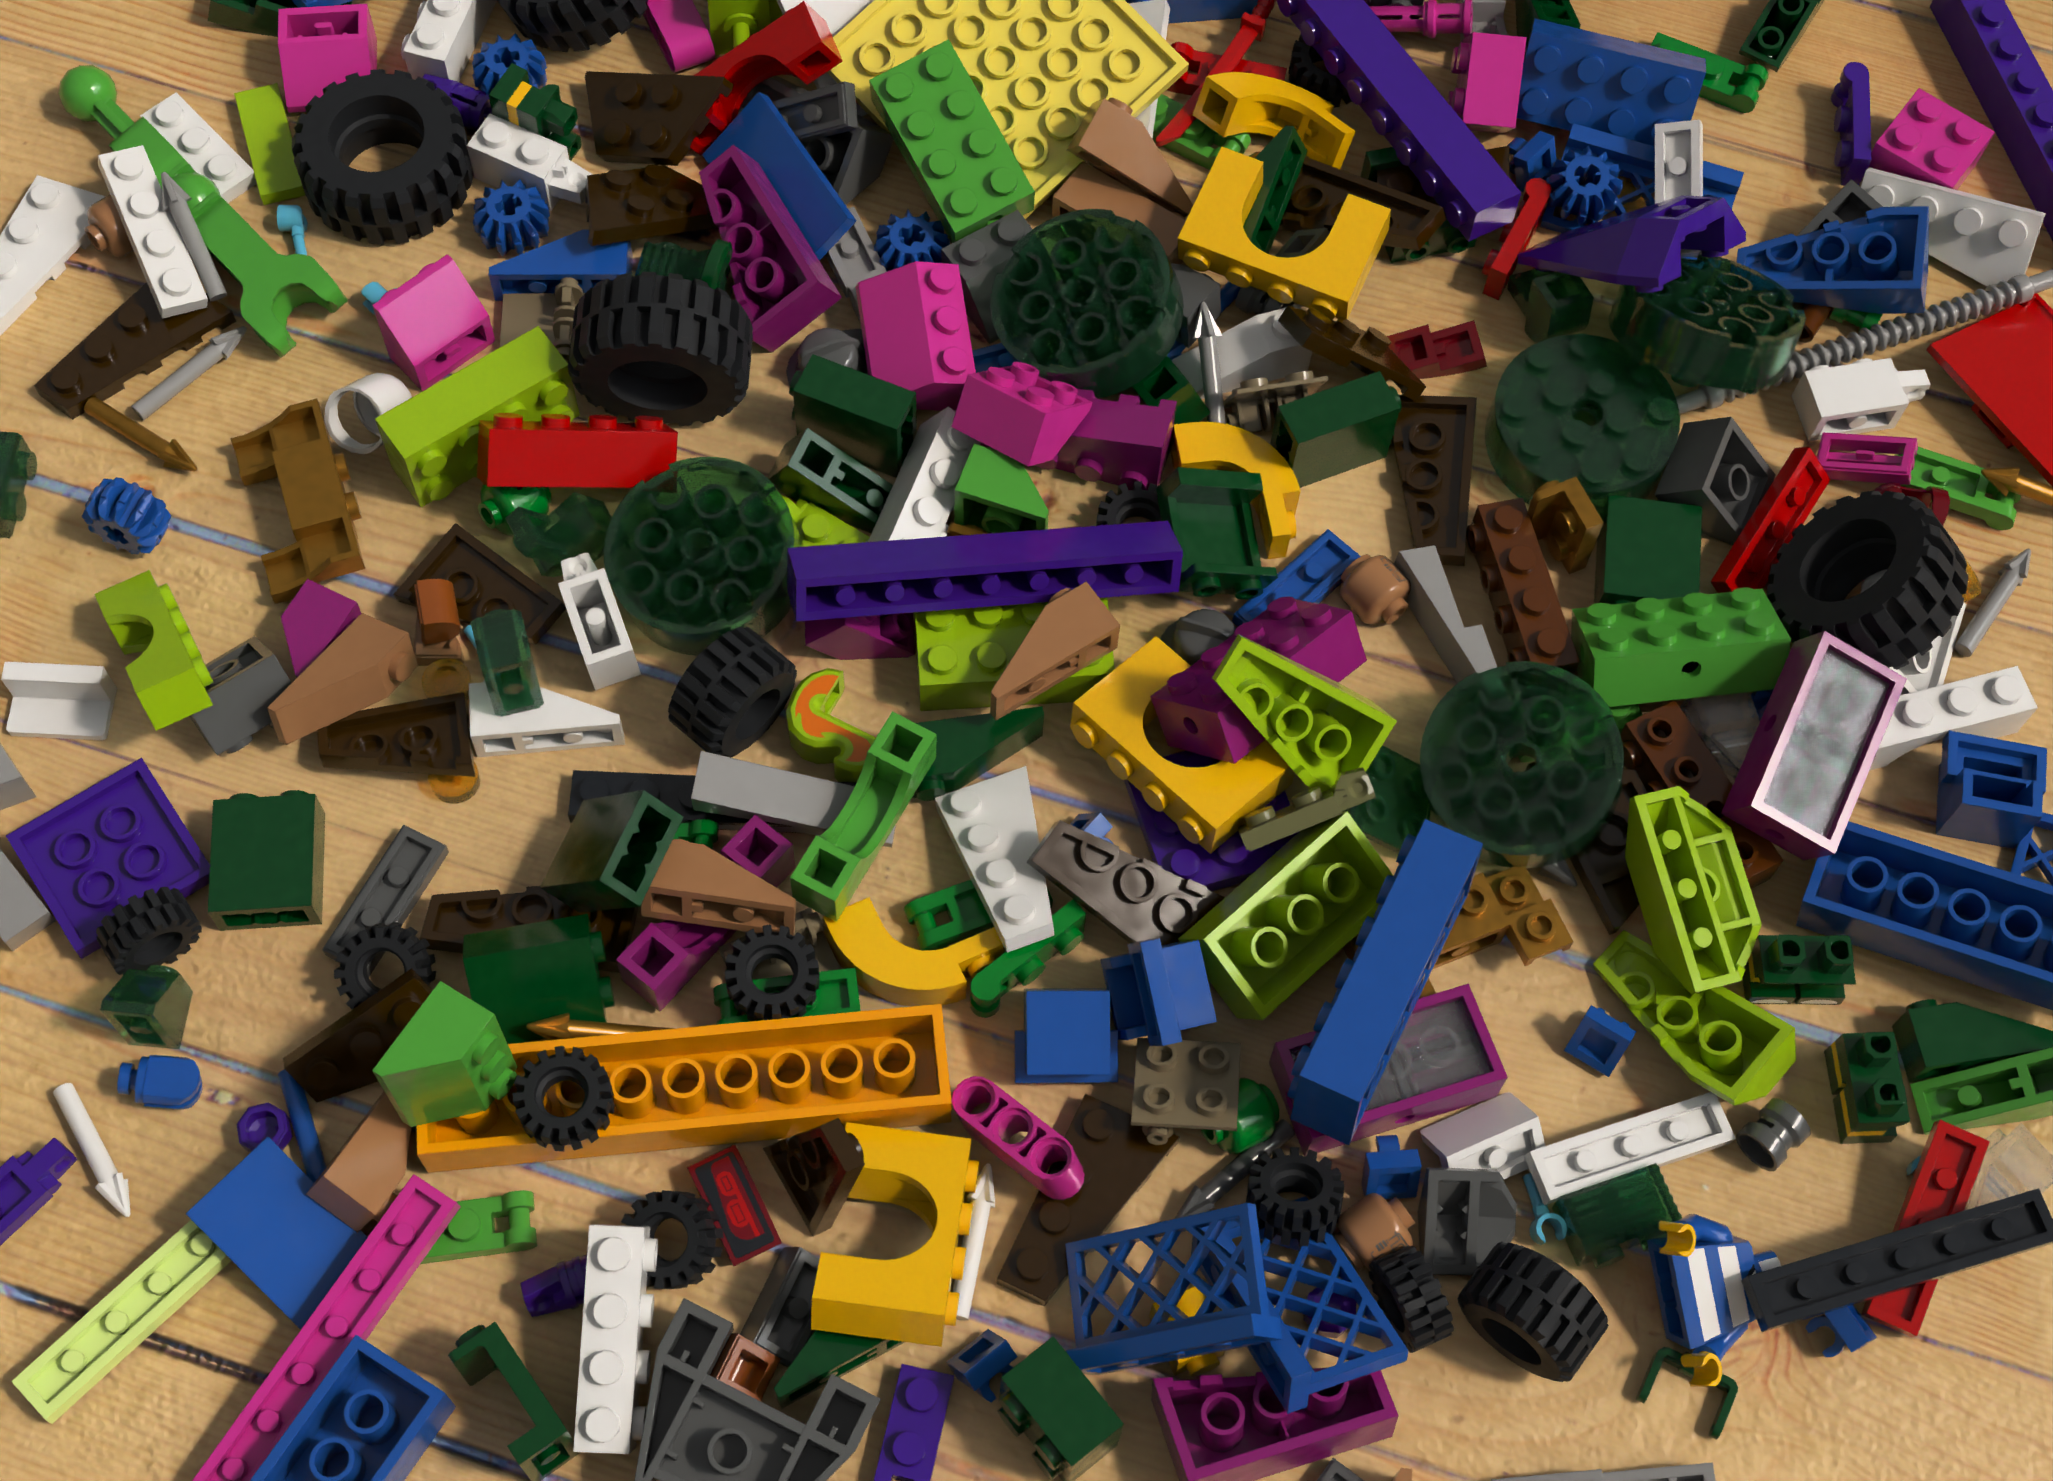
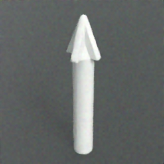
M65 1083L58 1086L53 1091V1095L99 1183L95 1189L123 1216L129 1217L131 1212L128 1179L123 1178L122 1172L118 1173L73 1084Z
M990 1163L985 1164L977 1178L975 1193L969 1192L967 1195V1203L973 1204L969 1236H963L961 1246L966 1248L963 1279L954 1281L952 1291L960 1293L957 1320H969L990 1208H995L993 1174Z

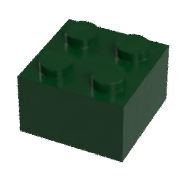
M1054 1336L1001 1377L999 1402L1002 1407L998 1410V1413L1015 1436L1018 1437L1024 1432L1033 1443L1036 1451L1032 1453V1456L1050 1480L1053 1481L1059 1476L1062 1481H1075L1118 1445L1124 1423Z

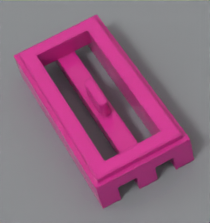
M1823 432L1817 459L1831 480L1872 483L1893 482L1901 485H1910L1912 478L1911 470L1914 469V456L1917 455L1918 442L1917 438ZM1829 450L1856 451V453L1829 452ZM1875 453L1903 454V456L1875 455Z

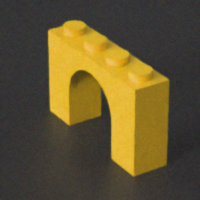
M1221 146L1178 236V259L1183 260L1187 266L1200 272L1210 270L1223 275L1236 286L1243 288L1252 286L1265 291L1278 302L1285 304L1294 302L1307 308H1315L1325 314L1330 320L1334 318L1339 319L1340 317L1348 320L1389 231L1391 209L1348 193L1328 237L1319 247L1298 257L1285 258L1267 254L1249 240L1243 228L1263 185L1264 162Z
M1155 636L1073 702L1070 729L1082 746L1094 749L1107 761L1110 770L1122 780L1127 779L1141 791L1145 801L1151 808L1158 812L1163 811L1178 825L1180 832L1188 841L1194 844L1199 843L1211 854L1239 830V826L1246 824L1244 818L1246 815L1265 807L1277 795L1279 796L1292 784L1295 773L1266 740L1235 764L1220 761L1206 767H1185L1174 764L1160 756L1151 747L1144 734L1145 727L1157 716L1150 696L1165 686L1171 676L1185 671L1191 665Z
M846 1122L845 1130L847 1133H852L858 1139L863 1150V1161L865 1163L847 1198L903 1206L916 1213L925 1221L931 1230L932 1236L917 1251L897 1259L879 1260L821 1252L812 1294L811 1330L942 1347L945 1325H956L960 1293L950 1292L952 1279H963L966 1248L957 1246L958 1236H969L973 1204L964 1203L965 1192L975 1193L978 1178L979 1161L970 1160L971 1138Z

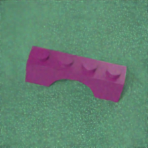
M756 815L720 851V854L776 888L796 868L793 844ZM671 920L661 923L651 922L616 959L622 981L660 1012L719 950L718 948L724 945L737 930Z

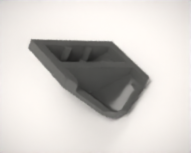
M1426 1168L1417 1214L1420 1252L1424 1256L1425 1263L1429 1262L1432 1267V1274L1473 1275L1497 1243H1510L1515 1236L1517 1203L1498 1170Z

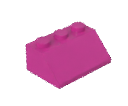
M915 261L858 282L855 288L868 375L916 392V410L942 411L949 407L956 411L967 375L976 373L959 264Z

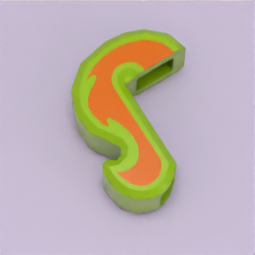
M827 668L811 673L795 688L786 709L791 747L802 759L815 764L834 763V775L838 782H857L867 752L876 737L830 715L845 689L843 671Z

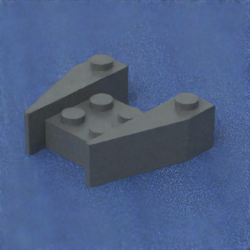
M684 1298L657 1348L634 1481H828L856 1451L881 1399L831 1374L807 1424H803L710 1376L734 1330L733 1323Z

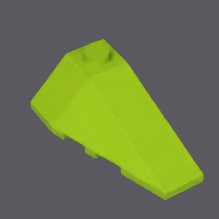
M1239 634L1212 677L1301 781L1310 788L1319 786L1321 792L1332 788L1339 773L1362 767L1366 772L1397 722L1396 719L1368 698Z
M1624 929L1593 963L1594 970L1687 1077L1734 1106L1767 1096L1796 1061L1795 1027L1723 986L1691 994L1657 957L1652 945Z

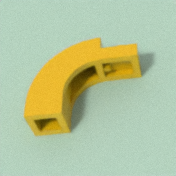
M1225 72L1206 76L1192 114L1222 137L1248 132L1275 137L1286 125L1294 126L1308 151L1306 155L1309 158L1341 169L1356 132L1332 115L1334 105L1318 95L1286 81L1244 72Z
M1218 422L1174 424L1170 447L1174 470L1177 467L1260 473L1263 491L1250 503L1255 508L1259 518L1267 559L1286 557L1290 539L1296 538V520L1294 515L1301 490L1293 470L1284 457L1261 437L1236 426Z
M870 897L845 907L837 922L823 916L825 937L843 969L856 968L858 985L881 999L899 1005L911 1007L942 1004L944 1006L966 999L967 987L965 978L971 976L973 979L976 974L1004 953V946L995 927L943 949L918 950L905 946L887 932Z

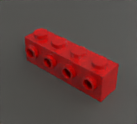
M496 413L494 414L493 421L479 420L477 477L487 487L675 488L678 432L663 424V418L656 416H636L635 423H617V417L609 415L588 416V422H570V416L562 414L541 415V421H523V416L519 414Z

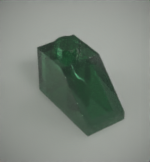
M151 965L148 966L147 971L128 969L102 1000L100 1011L128 1045L180 1049L193 991L182 975L171 967Z

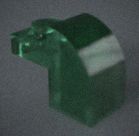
M1536 269L1509 276L1507 289L1526 317L1524 331L1534 342L1540 343L1585 330L1588 326L1594 297L1581 277L1555 271H1537Z
M576 492L572 493L549 515L518 506L505 518L514 534L513 542L516 548L524 556L533 558L541 575L547 577L562 576L561 561L576 557L582 553L588 552L593 562H595L623 538L603 501Z

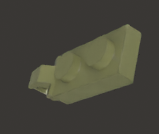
M1363 767L1339 773L1332 788L1327 791L1321 792L1319 786L1312 787L1292 796L1293 804L1288 807L1274 811L1273 806H1267L1249 813L1244 817L1246 824L1238 827L1239 834L1246 850L1253 851L1341 815V812L1376 798L1375 792Z

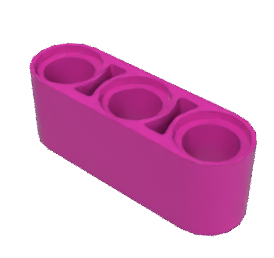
M692 0L646 1L647 10L643 16L673 73L715 59V51L710 34Z
M973 1076L964 1079L957 1085L952 1095L953 1109L971 1137L1052 1199L1064 1200L1072 1197L1080 1190L1084 1183V1170L1067 1139L992 1081L984 1077ZM990 1103L988 1108L982 1113L971 1114L977 1105ZM1028 1132L1021 1142L1008 1144V1141L1014 1134ZM1058 1161L1067 1162L1065 1167L1058 1173L1046 1174L1048 1167Z

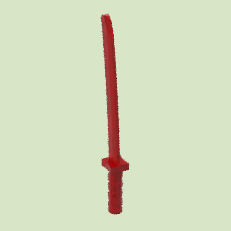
M1258 0L1252 14L1244 12L1241 17L1240 30L1207 76L1233 72L1253 41L1256 39L1261 42L1265 33L1266 19L1269 17L1277 0ZM1205 79L1181 110L1156 137V146L1161 147L1180 138L1196 120V117L1192 114Z

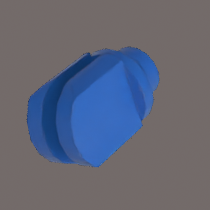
M163 1055L142 1056L138 1069H135L133 1063H122L117 1083L118 1094L130 1095L131 1091L135 1090L136 1103L144 1104V1107L189 1109L199 1100L203 1090L200 1071L194 1060L186 1057Z

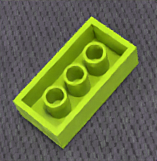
M537 326L375 418L392 469L419 506L423 507L433 500L438 501L447 497L454 488L473 477H477L479 420L493 421L494 414L496 413L519 414L523 416V421H541V415L562 414L570 416V422H572L573 419L580 416L573 382L568 373V363L541 328Z
M1100 598L1108 609V599ZM1048 602L914 612L920 711L991 707L992 689ZM1113 651L1023 705L1076 701L1115 669Z
M1348 811L1341 812V815L1297 833L1178 939L1180 942L1199 940L1207 978L1236 1018L1264 1020L1360 932L1367 916L1374 917L1379 906L1376 900L1383 882L1388 874L1394 875Z

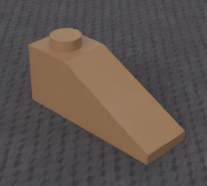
M1103 98L1092 103L1067 151L1130 189L1143 192L1151 201L1170 212H1177L1183 217L1188 216L1193 207L1191 200L1143 123L1131 115L1133 110L1127 104L1115 98H1109V100Z
M1087 582L1074 589L1065 588L1060 590L1044 607L991 691L990 714L995 720L1000 719L1118 647L1120 624Z
M364 613L360 614L267 707L279 742L287 745L389 697L418 667L409 633Z
M673 839L643 899L641 914L644 917L746 932L754 929L755 933H762V926L771 925L772 931L779 932L781 925L789 927L790 934L794 936L796 899L704 844L691 843L683 839Z
M384 1091L306 1193V1195L357 1233L372 1218L377 1222L380 1221L398 1196L393 1191L405 1176L411 1127L402 1122Z

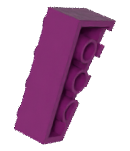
M733 144L702 169L699 175L713 222L718 226L722 240L732 244L733 253L729 262L735 285L732 287L736 300L751 320L753 327L752 341L770 352H774L838 302L842 296L759 163Z
M1078 389L1077 395L1093 402L1090 411L1053 460L1036 464L1035 466L1046 470L1058 469L1073 473L1079 478L1090 482L1099 480L1117 486L1126 483L1128 490H1133L1134 481H1142V490L1148 491L1150 483L1159 486L1170 452L1177 401L1161 399L1157 407L1139 404V396L1120 394L1117 402L1097 399L1092 390ZM980 443L981 446H984V447H987V448L989 447V446H987V445H985V444H983V443Z
M1314 1368L1313 1370L1317 1372L1326 1368ZM1381 1370L1309 1394L1307 1407L1289 1414L1283 1408L1262 1372H1256L1255 1376L1222 1378V1374L1200 1375L1199 1379L1173 1381V1377L1153 1378L1151 1400L1179 1481H1255L1393 1436L1399 1416Z

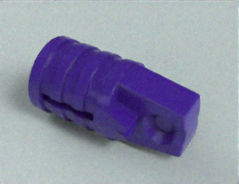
M424 74L422 77L434 83L435 89L443 90L452 99L453 105L458 108L465 128L476 132L484 122V117L487 118L489 114H492L489 94L486 95V93L480 90H475L467 85L464 86V84L458 81Z
M587 1253L583 1256H576L566 1262H559L556 1266L520 1283L524 1303L532 1317L570 1308L573 1310L584 1304Z

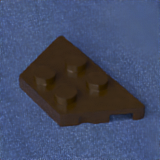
M586 71L585 82L596 154L606 162L678 166L689 151L693 139L700 135L710 122V119L705 114L720 94L725 97L729 96L733 89V84L725 77Z
M648 165L645 168L623 171L610 170L607 173L587 175L585 203H587L586 219L589 222L588 243L591 246L718 227L713 222L703 185L666 165Z
M1540 761L1528 763L1525 773L1609 935L1616 933L1640 905L1626 863L1625 851L1630 798L1648 793L1637 771L1631 769L1611 768L1610 770H1599L1594 766L1573 765L1572 769L1544 767V762Z

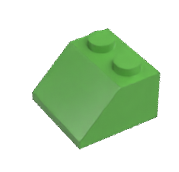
M974 443L955 488L954 523L963 526L967 524L975 525L987 533L1048 529L1049 510L1024 465L991 447L987 448Z

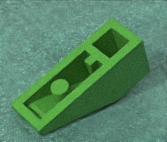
M2053 1047L1911 1083V1090L1925 1135L1930 1134L1933 1123L1938 1120H1943L1961 1129H1971L2052 1116Z

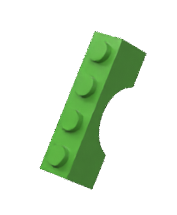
M892 711L867 752L860 776L845 806L832 825L823 834L815 836L790 876L792 897L796 901L835 922L838 921L936 759V733Z

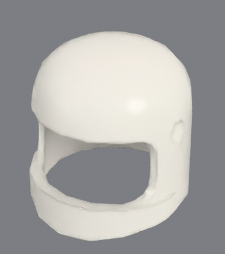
M384 373L367 375L334 391L329 396L324 416L328 433L338 446L352 453H371L384 445L375 418L407 401L412 396L404 383L393 375ZM354 391V408L358 418L369 431L380 437L379 441L372 444H361L351 438L344 430L338 417L337 405L345 393Z

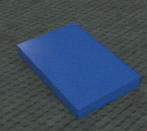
M267 1137L199 1200L186 1215L301 1329L365 1242L367 1236L361 1230L357 1233L306 1195L314 1182Z

